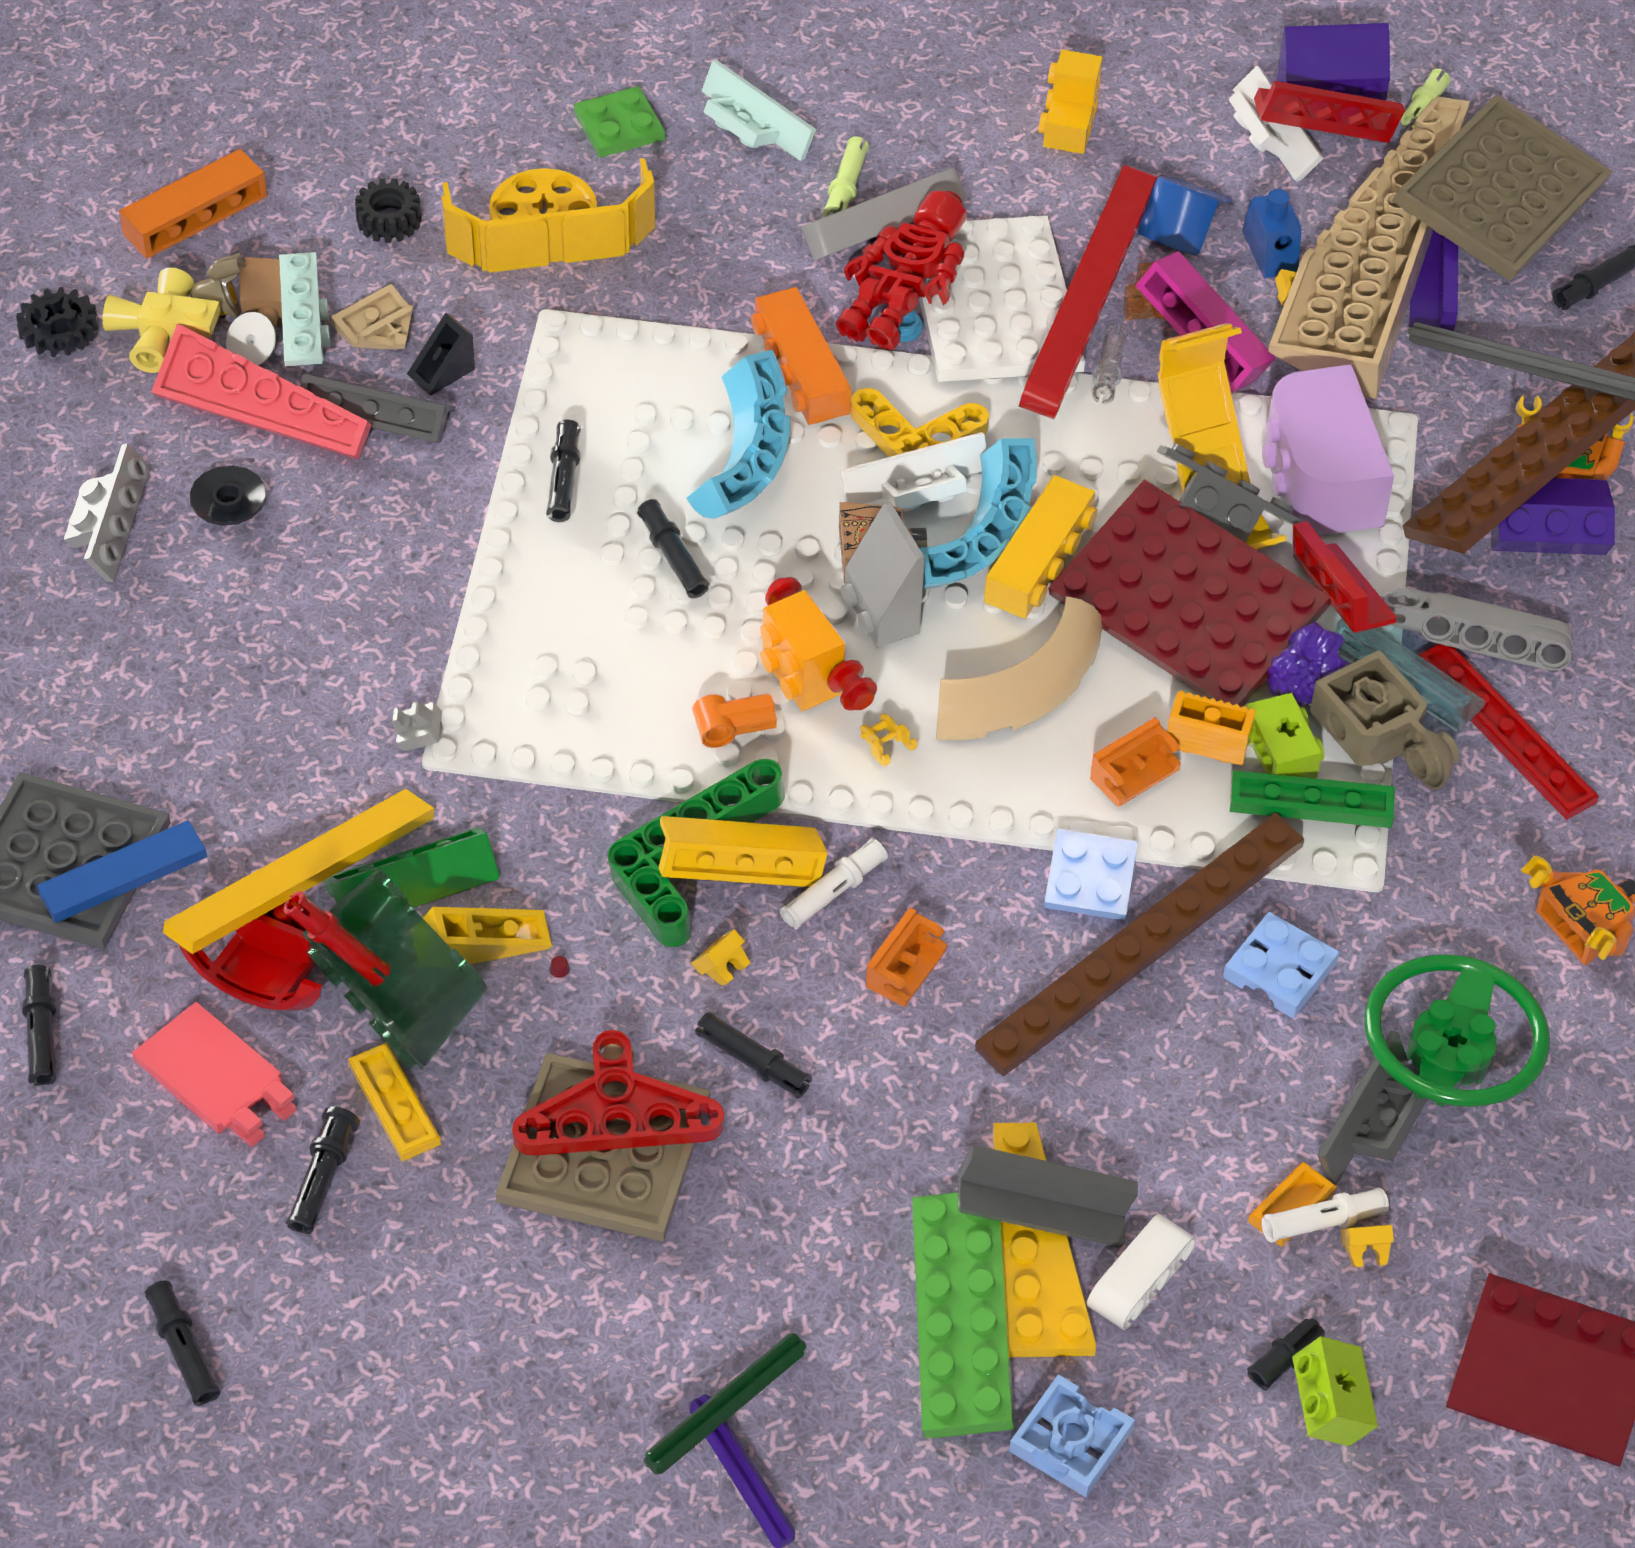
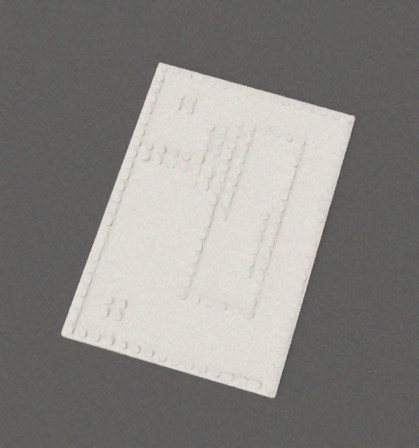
M544 309L540 311L436 704L442 711L439 742L425 746L422 758L424 769L682 803L753 761L771 759L777 762L782 769L785 799L777 809L768 814L1050 851L1054 850L1057 829L1138 841L1135 862L1197 870L1204 868L1270 817L1229 812L1233 770L1265 773L1251 744L1249 745L1243 766L1224 763L1217 759L1178 750L1172 754L1181 763L1179 771L1120 807H1117L1090 780L1092 758L1096 752L1154 717L1160 721V725L1167 731L1170 713L1177 692L1183 690L1185 694L1191 692L1193 696L1199 694L1201 698L1204 697L1104 630L1101 632L1100 646L1095 661L1081 679L1078 689L1052 712L1016 730L1006 727L987 732V736L984 738L936 740L941 679H964L985 676L1010 668L1027 659L1039 650L1053 634L1061 620L1065 605L1050 596L1049 589H1047L1042 605L1039 608L1034 606L1026 619L985 603L986 576L998 560L997 558L992 564L973 576L952 584L922 589L920 634L877 648L870 635H864L861 631L857 613L853 607H847L841 593V586L845 585L843 581L838 525L839 502H845L840 470L888 458V456L859 427L851 415L848 414L808 425L802 412L795 411L791 400V391L786 386L787 392L783 399L785 414L790 416V435L784 460L774 480L766 486L761 494L742 508L715 519L703 517L692 508L686 498L711 477L722 473L730 457L733 445V413L721 376L745 356L764 352L762 336ZM827 343L851 387V397L859 389H875L882 393L915 429L961 405L976 403L985 407L989 412L988 432L985 435L986 449H989L1001 438H1033L1037 456L1036 483L1032 486L1029 502L1031 508L1053 475L1094 490V508L1098 509L1096 520L1090 530L1084 529L1082 532L1080 544L1073 556L1068 554L1065 558L1063 570L1144 479L1178 501L1183 494L1176 462L1157 452L1160 445L1171 449L1173 447L1159 383L1075 373L1059 411L1053 420L1018 407L1029 376L938 382L931 355ZM1231 392L1250 483L1260 489L1258 496L1268 502L1273 497L1281 500V497L1275 496L1273 491L1271 469L1265 468L1262 459V447L1265 443L1266 422L1269 419L1272 396ZM1368 408L1394 474L1384 527L1318 535L1326 545L1338 544L1379 596L1384 599L1389 592L1406 587L1409 539L1405 537L1402 525L1411 518L1418 417L1412 413ZM570 419L579 423L578 426L581 427L578 441V449L581 456L580 462L575 469L570 519L565 522H554L548 518L549 516H546L553 468L550 453L556 443V427L558 422ZM885 425L879 429L886 434H893L899 431L898 428L892 425ZM936 433L932 436L933 439L940 442L951 439L945 433ZM982 471L965 476L968 492L957 494L955 498L949 501H931L920 504V507L915 510L902 511L903 523L906 528H926L927 547L946 544L960 538L970 525L978 507L982 486ZM882 498L863 504L883 505L888 502ZM649 499L658 500L669 521L675 522L679 528L680 539L705 579L710 583V586H708L709 590L701 597L693 599L688 597L686 590L671 569L660 548H655L649 539L650 532L642 519L637 515L638 507L643 502ZM1263 510L1261 514L1272 533L1286 535L1287 541L1257 551L1317 588L1293 558V525ZM794 577L800 582L802 591L805 590L845 642V661L858 660L864 668L862 678L869 677L874 680L877 685V692L873 702L867 708L848 711L841 705V695L802 712L793 699L788 700L785 697L780 681L775 674L766 671L760 658V652L763 651V638L760 627L763 625V608L768 606L765 602V596L769 586L775 580ZM1053 580L1050 581L1047 587L1052 584ZM1399 596L1397 600L1400 603H1405V596ZM1332 605L1316 621L1325 630L1341 634L1344 637V642L1338 650V655L1352 664L1381 650L1400 671L1402 628L1386 625L1353 633ZM1268 678L1244 705L1246 708L1248 703L1278 696L1270 692ZM769 694L774 702L777 725L773 729L736 735L734 740L726 746L709 748L702 744L692 707L698 699L707 695H721L726 701ZM1311 704L1304 706L1309 718V728L1314 737H1319L1324 748V759L1320 761L1318 777L1316 779L1391 786L1393 759L1382 764L1356 765L1310 712ZM883 713L892 717L898 726L904 724L910 731V740L915 738L918 744L915 750L910 751L901 741L897 742L894 738L883 743V755L887 753L891 760L890 764L885 767L872 756L871 746L865 739L860 737V726L863 724L868 727L880 722V715ZM883 729L875 735L880 739L889 733L886 729ZM1281 817L1304 837L1303 847L1263 878L1368 892H1380L1383 890L1388 828Z

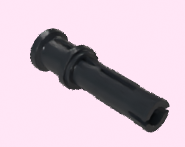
M330 1106L325 1108L322 1113V1128L318 1137L311 1141L309 1147L312 1159L290 1216L286 1221L287 1227L292 1231L305 1234L313 1232L317 1216L326 1197L336 1167L347 1159L348 1150L346 1147L351 1134L359 1128L360 1119L354 1113L344 1108Z

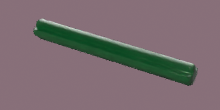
M795 1333L786 1335L647 1450L646 1457L643 1460L645 1466L650 1468L656 1475L663 1474L803 1357L804 1350L807 1347L805 1341L800 1339Z

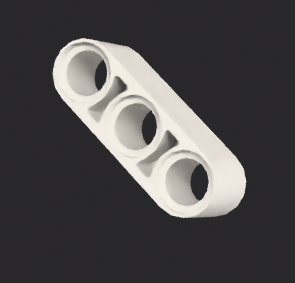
M1155 1215L1097 1282L1088 1297L1087 1306L1120 1329H1128L1131 1325L1128 1321L1130 1319L1135 1321L1157 1295L1153 1291L1155 1289L1160 1291L1182 1265L1179 1261L1181 1259L1185 1261L1189 1257L1195 1246L1196 1237L1163 1215Z

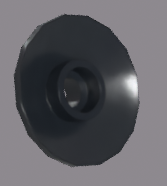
M233 465L216 467L204 472L194 481L190 490V504L196 515L208 523L221 526L236 525L252 519L262 510L266 501L265 484L259 475L247 468Z

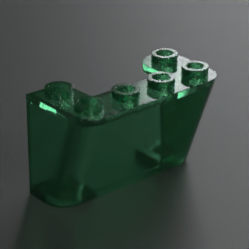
M378 868L333 906L329 912L338 918V923L383 961L390 964L391 970L388 976L373 968V971L382 977L384 981L377 986H372L367 979L343 961L325 944L312 941L307 935V930L302 935L312 947L306 953L335 988L340 983L345 985L349 991L344 997L359 1014L367 1010L374 1017L368 1024L384 1042L390 1045L394 1053L410 1070L417 1065L423 1070L487 991L488 986L455 948L452 950L418 914L404 893Z

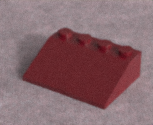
M1488 1273L1446 1408L1620 1467L1635 1421V1321Z

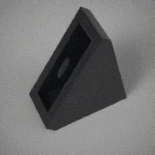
M445 313L407 372V375L429 395H433L475 370L473 334L453 316Z

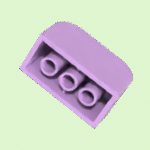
M1352 364L1298 371L1286 375L1274 387L1269 419L1266 422L1265 443L1262 447L1265 468H1270L1272 472V487L1275 496H1280L1283 502L1292 506L1293 509L1290 514L1301 519L1300 522L1308 521L1317 534H1335L1384 527L1394 474Z

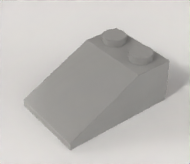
M891 502L883 504L845 567V585L841 586V593L845 604L849 608H854L861 631L864 635H870L877 648L920 634L925 557Z

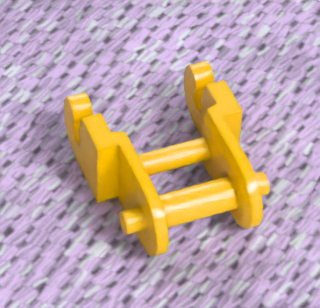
M886 713L880 715V722L868 727L863 724L860 726V737L865 739L871 746L872 756L884 767L890 764L891 760L887 753L883 755V743L894 738L897 742L901 741L910 751L918 747L915 738L910 740V731L905 725L901 724L898 726L893 718L889 717ZM886 729L889 733L879 739L875 735L879 731Z

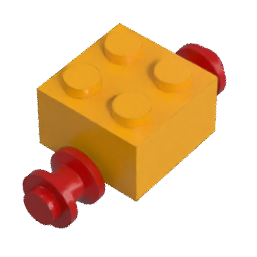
M794 577L775 580L769 586L765 596V602L768 606L763 608V625L760 627L763 638V651L760 652V658L766 671L775 674L780 681L785 697L788 700L793 699L802 712L841 695V705L848 711L867 708L873 702L877 692V685L874 680L869 677L862 678L864 668L858 660L845 661V642L805 590L802 591L800 582Z

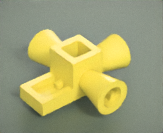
M163 269L159 273L157 293L147 292L142 305L111 294L106 298L103 309L104 330L139 329L140 339L130 351L129 359L136 368L144 372H159L177 324L203 337L211 338L220 314L219 301L188 297L194 286V280L181 269Z

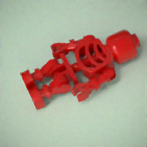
M938 190L928 193L914 214V225L903 223L898 229L893 226L885 227L877 235L878 239L873 245L868 244L863 249V256L851 260L845 266L844 273L847 280H851L855 274L860 288L858 299L852 303L849 309H844L835 322L841 336H847L848 339H853L855 342L859 340L864 342L868 336L872 345L877 344L880 349L884 347L885 350H894L900 342V334L897 328L902 323V318L916 308L918 296L923 298L926 296L929 304L932 303V298L936 294L939 295L943 306L949 301L950 283L955 281L957 276L956 267L962 263L965 254L960 243H950L954 240L967 219V212L962 204V199L956 193ZM884 253L893 270L875 266L883 261ZM934 277L925 287L923 279ZM887 302L888 308L884 309L880 317H875L871 324L868 325L867 320L872 314V309Z

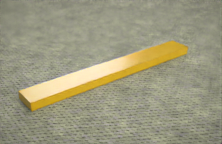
M404 789L164 921L163 933L191 954H194L290 900V896L295 892H304L433 820L434 807L409 790Z

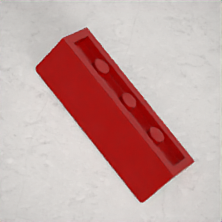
M1308 521L1293 524V558L1317 588L1331 597L1332 607L1353 633L1396 623V615L1338 544L1326 545Z

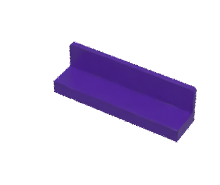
M1433 230L1410 300L1409 328L1413 327L1414 323L1420 322L1454 331L1458 314V245Z

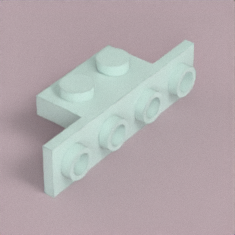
M713 60L701 91L711 98L707 101L704 113L714 119L718 127L729 130L738 136L740 142L748 147L758 148L763 145L777 144L799 161L805 159L816 129L718 60Z
M316 252L281 254L279 259L285 366L323 364V347H330L329 326L322 325V321L329 320L327 298H320Z

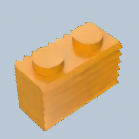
M1181 690L1177 692L1170 713L1167 732L1176 740L1180 747L1179 750L1182 752L1243 766L1251 742L1256 711L1253 708L1247 709L1246 706L1240 708L1238 704L1232 706L1230 702L1224 704L1222 700L1216 702L1214 698L1209 700L1206 696L1201 698L1199 694L1193 696L1191 692L1185 694Z

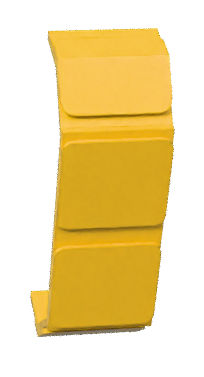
M640 158V186L622 204L484 221L452 205L448 182L442 183L443 196H441L447 254L471 266L476 264L482 267V271H488L489 273L547 266L552 262L564 261L565 263L624 256L625 253H630V247L634 243L637 246L655 228L654 179L652 171L647 168L645 158Z
M1225 323L1162 340L1159 355L1160 370L1157 374L1173 445L1176 443L1195 453L1192 460L1202 466H1205L1207 461L1228 471L1225 478L1235 484H1238L1240 479L1250 483L1224 363L1228 337L1241 334V328ZM1176 463L1183 493L1194 472ZM1261 514L1245 543L1259 550L1287 540L1286 535L1272 533Z

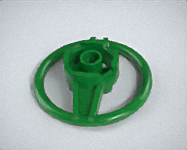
M1437 954L1406 961L1387 972L1378 981L1369 995L1365 1007L1364 1028L1366 1038L1379 1064L1398 1083L1414 1092L1415 1097L1422 1100L1424 1097L1435 1101V1104L1444 1107L1445 1104L1461 1107H1479L1511 1099L1526 1090L1538 1078L1548 1059L1550 1031L1547 1019L1538 1001L1515 977L1495 965L1472 957ZM1434 971L1461 972L1447 999L1433 1001L1430 1008L1423 1011L1414 1023L1408 1044L1407 1057L1408 1060H1412L1418 1069V1075H1416L1395 1057L1385 1041L1381 1026L1384 1003L1398 985L1414 976ZM1495 984L1513 997L1525 1012L1533 1033L1532 1052L1524 1068L1510 1080L1486 1089L1462 1090L1459 1089L1462 1085H1470L1476 1082V1085L1480 1084L1488 1074L1493 1061L1497 1038L1494 1033L1495 1022L1488 1016Z

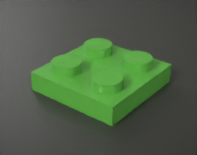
M639 86L574 104V113L599 158L665 140V130Z

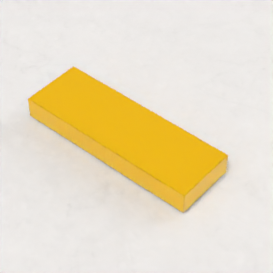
M387 1042L348 1058L350 1069L401 1161L441 1145L440 1136Z

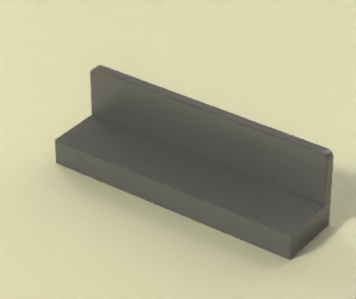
M303 374L300 384L302 388L314 393L316 396L324 398L367 420L372 425L371 428L440 443L442 440L447 412H455L456 406L316 374Z
M977 1145L971 1146L958 1169V1211L961 1213L1115 1247H1122L1125 1243V1215L1138 1196V1181Z

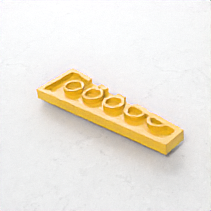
M1036 1122L993 1123V1145L995 1150L1046 1161ZM1002 1222L1010 1357L1095 1356L1096 1342L1067 1236Z

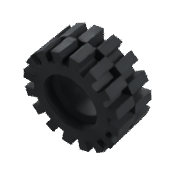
M385 178L379 179V185L372 181L368 183V189L362 187L359 190L360 195H356L355 210L358 228L360 231L363 230V235L367 238L372 235L373 241L379 242L380 238L383 237L385 238V243H391V238L396 237L397 242L404 240L403 234L411 237L414 234L413 229H419L421 222L420 197L414 187L409 188L408 182L403 181L398 185V179L392 178L391 183H386ZM388 207L400 209L397 212L389 214L377 212L380 209Z

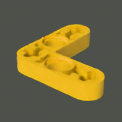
M862 388L854 392L851 397L850 415L852 419L888 457L943 443L932 438L936 433L948 434L951 437L948 441L981 432L986 435L988 432L989 412L980 404L967 403L915 429L879 391L872 388ZM885 425H892L898 428L899 431L893 434H886L879 429Z

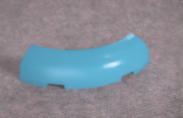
M773 350L747 355L721 376L733 413V445L730 457L722 473L711 477L686 498L692 508L703 517L715 519L749 504L774 480L782 465L790 435V416L785 414L783 396L787 390Z
M1001 438L980 455L982 468L981 494L977 510L970 525L963 535L956 540L938 546L919 548L925 557L923 589L952 584L973 576L1000 557L1031 509L1029 502L1032 486L1036 483L1037 456L1033 438Z

